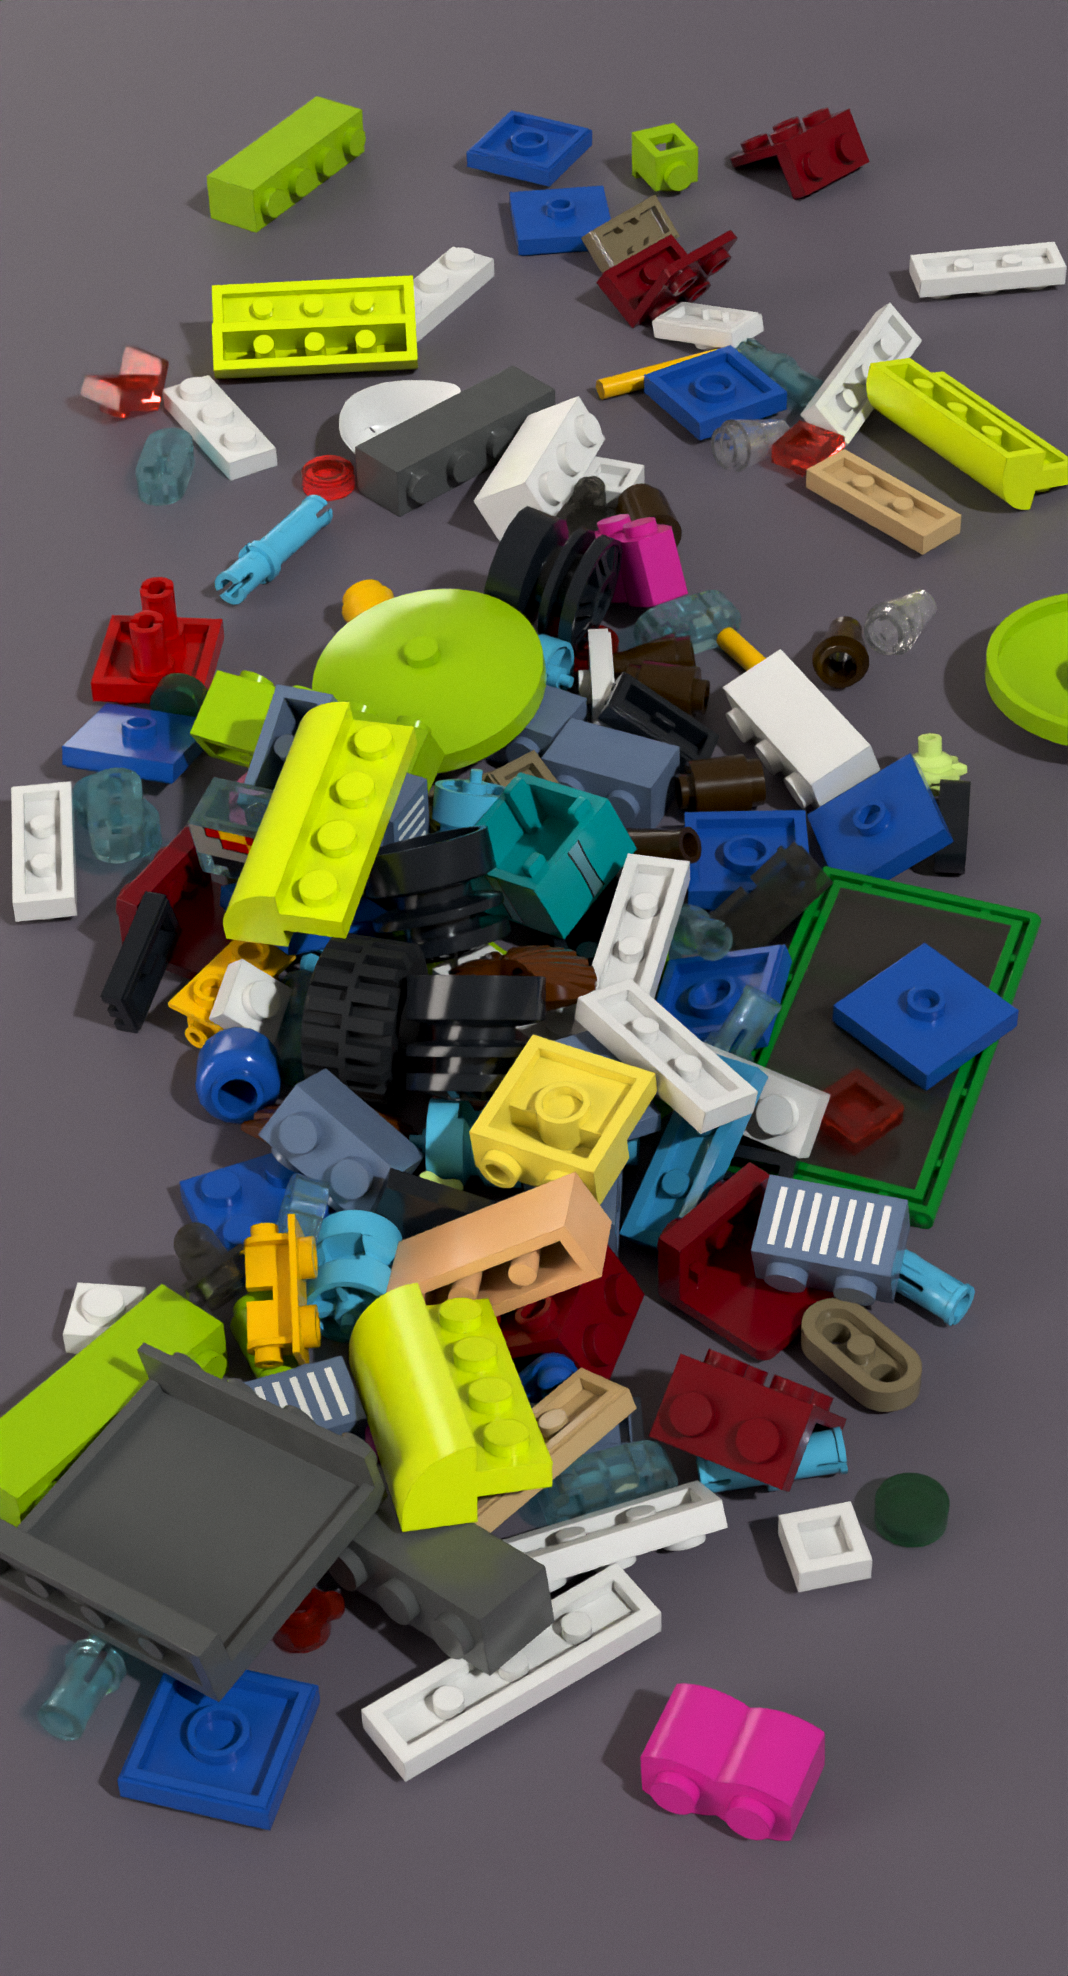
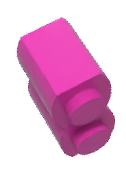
M629 514L615 515L597 522L599 530L595 531L596 539L603 534L621 541L622 546L621 569L611 603L628 602L633 607H653L688 594L671 526L657 524L655 517L631 521Z
M687 1683L676 1684L640 1757L642 1790L650 1795L659 1806L669 1812L680 1815L690 1813L716 1815L725 1821L734 1832L751 1840H764L767 1838L778 1841H791L825 1766V1732L799 1717L768 1708H750L734 1697L709 1687Z

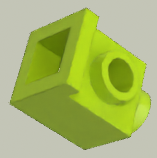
M675 122L632 132V175L636 179L642 177L655 192L682 191L691 183L698 182V147ZM666 143V150L659 151L655 147V145Z

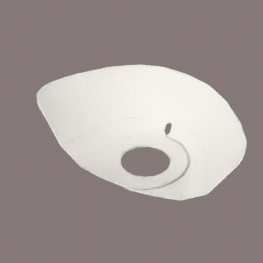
M401 380L370 386L353 394L345 402L339 416L341 438L355 454V446L460 393L461 390L455 384L432 380Z

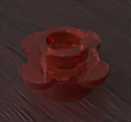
M314 1587L295 1609V1611H306L292 1613L272 1638L280 1648L291 1653H308L318 1649L328 1640L331 1634V1621L341 1618L345 1612L343 1597L336 1591L323 1592Z

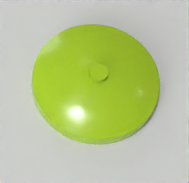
M431 589L412 592L386 600L369 608L348 622L336 633L323 650L314 671L312 690L333 694L338 702L351 700L362 703L375 710L379 717L397 721L398 716H408L423 722L431 728V735L445 753L438 773H443L476 763L499 751L515 739L530 723L539 709L546 689L547 672L540 639L528 619L517 609L498 598L475 591Z
M1068 593L1034 601L1006 617L996 627L990 637L985 663L986 686L997 707L1010 720L1028 732L1068 746Z

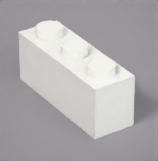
M579 396L528 415L475 498L474 503L499 541H501L508 525L516 514L526 506L559 517L603 444L605 437L601 433L599 422L594 415L588 412Z
M781 649L723 686L732 710L725 714L730 726L742 742L746 743L752 739L756 743L754 746L755 751L772 775L780 771L785 775L784 783L801 808L804 809L811 804L814 809H817L881 771L871 745Z

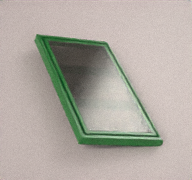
M823 867L788 949L792 964L769 1045L763 1048L747 1049L742 1057L831 1095L809 1158H798L800 1164L794 1179L906 1199L909 1206L910 1226L921 1229H930L933 1226L1000 1039L925 1091L833 1022V1005L924 942L1012 1005L1041 925V918L1038 914L832 867ZM742 1135L739 1142L740 1145L787 1154ZM731 1161L727 1171L737 1173L746 1164ZM759 1167L770 1175L778 1176L779 1171Z

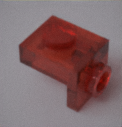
M127 346L124 350L119 375H85L81 395L100 403L99 410L115 417L127 418L130 415V411H157L160 407L162 389H164L169 363L166 359L136 346Z

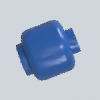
M232 1027L220 1030L206 1040L198 1053L195 1089L200 1104L211 1116L225 1123L242 1124L244 1121L253 1120L255 1112L264 1110L265 1106L274 1105L279 1098L281 1061L276 1047L265 1035L251 1028Z

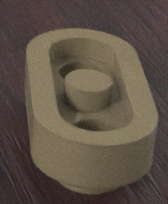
M828 1298L814 1303L805 1311L801 1326V1347L804 1354L860 1404L875 1411L893 1412L908 1407L917 1399L920 1393L922 1362L919 1355L864 1307L857 1303L841 1301L838 1298ZM831 1342H840L843 1344H832Z

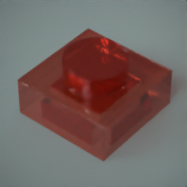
M800 420L772 444L771 463L806 476L808 468L844 449L845 436Z
M858 1068L823 1090V1092L831 1096L819 1128L853 1156L903 1123L904 1104Z

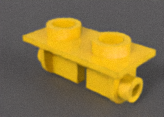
M240 940L231 941L168 1002L169 1008L187 1016L188 1028L185 1030L187 1040L193 1046L202 1048L207 1039L220 1030H224V1028L210 1021L209 1017L228 964L244 959L279 981V975L296 959V954L288 956L274 945Z
M288 1214V1232L279 1233V1226L273 1223H259L250 1227V1237L244 1240L247 1291L273 1290V1300L246 1302L247 1353L254 1355L255 1366L258 1368H277L282 1366L283 1355H294L299 1366L309 1363V1348H318L321 1343L318 1307L316 1304L307 1305L306 1279H317L316 1241L314 1236H304L295 1214Z

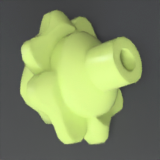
M928 733L918 737V752L912 756L920 765L933 796H939L940 779L959 780L960 776L967 773V765L958 762V757L951 756L942 751V737L939 734Z

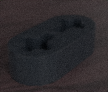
M940 779L938 807L954 842L935 853L934 872L965 874L971 781Z

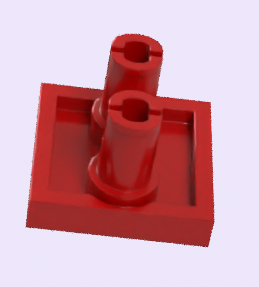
M165 577L146 579L142 582L140 589L142 611L134 615L111 616L90 683L93 701L116 702L119 704H172L178 707L202 706L213 681L224 641L223 619L177 617L174 583L172 580Z

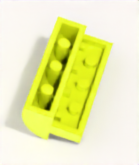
M413 275L212 285V344L215 379L418 369Z
M911 358L870 363L866 381V392L872 407L1012 507L1020 510H1030L1035 491L1046 492L1052 487L1068 485L1067 455L944 371L931 373Z
M349 702L321 704L312 708L304 715L225 912L223 927L227 939L288 947L294 932L347 938L417 746L413 726L353 720Z
M417 1282L390 1290L373 1301L364 1310L350 1336L349 1365L402 1532L478 1522L477 1497L552 1487V1459L489 1298L476 1300L452 1298L442 1304L426 1306Z

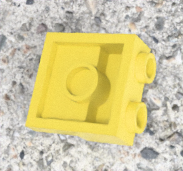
M532 1035L469 1131L475 1166L479 1168L481 1174L490 1183L506 1189L514 1187L517 1181L538 1187L576 1172L599 1205H601L629 1160L627 1139L657 1093L655 1073Z

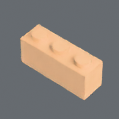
M573 1172L399 1241L386 1293L397 1287L418 1282L426 1306L442 1304L452 1298H469L473 1300L489 1298L494 1314L497 1317L602 1277L612 1221L578 1174Z

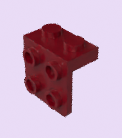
M828 107L802 117L804 123H801L799 117L796 116L772 127L774 132L770 134L769 138L767 133H762L740 143L743 151L730 158L732 166L737 167L777 155L794 199L805 197L870 161L850 109L831 114Z
M729 230L687 254L673 235L670 234L604 271L596 283L629 325L635 328L650 318L652 321L655 320L656 317L675 307L683 299L686 302L692 303L701 297L711 286L708 278L721 270L730 261L731 256L728 251L738 238L732 230Z
M185 826L167 846L162 847L156 853L153 861L132 882L127 883L116 898V913L119 917L123 945L145 891L165 894L182 932L166 971L190 980L233 941L226 938L223 927L226 911L219 906L221 886L223 884L212 881L209 855L197 851L191 828Z
M749 1162L728 1180H721L716 1183L706 1198L683 1218L673 1219L664 1228L657 1243L658 1295L752 1357L765 1361L774 1358L801 1334L803 1315L811 1305L823 1299L836 1297L833 1292L807 1287L804 1291L798 1293L785 1292L769 1286L764 1279L756 1278L751 1248L770 1174Z
M607 1245L602 1277L497 1316L496 1319L512 1358L541 1352L560 1353L569 1357L574 1362L577 1370L584 1368L610 1380L645 1294L638 1286L635 1278L626 1270L609 1245Z
M708 1349L703 1362L680 1353L649 1437L778 1489L790 1492L815 1423L829 1428L840 1426L842 1431L847 1419L829 1412L833 1397L775 1374L768 1388L764 1386L768 1372Z

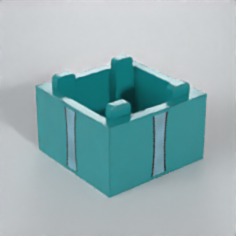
M519 772L475 825L488 826L497 867L489 873L470 881L472 890L491 889L503 892L504 902L483 912L492 915H506L512 922L565 939L623 867L628 853L633 854L637 848L608 798Z

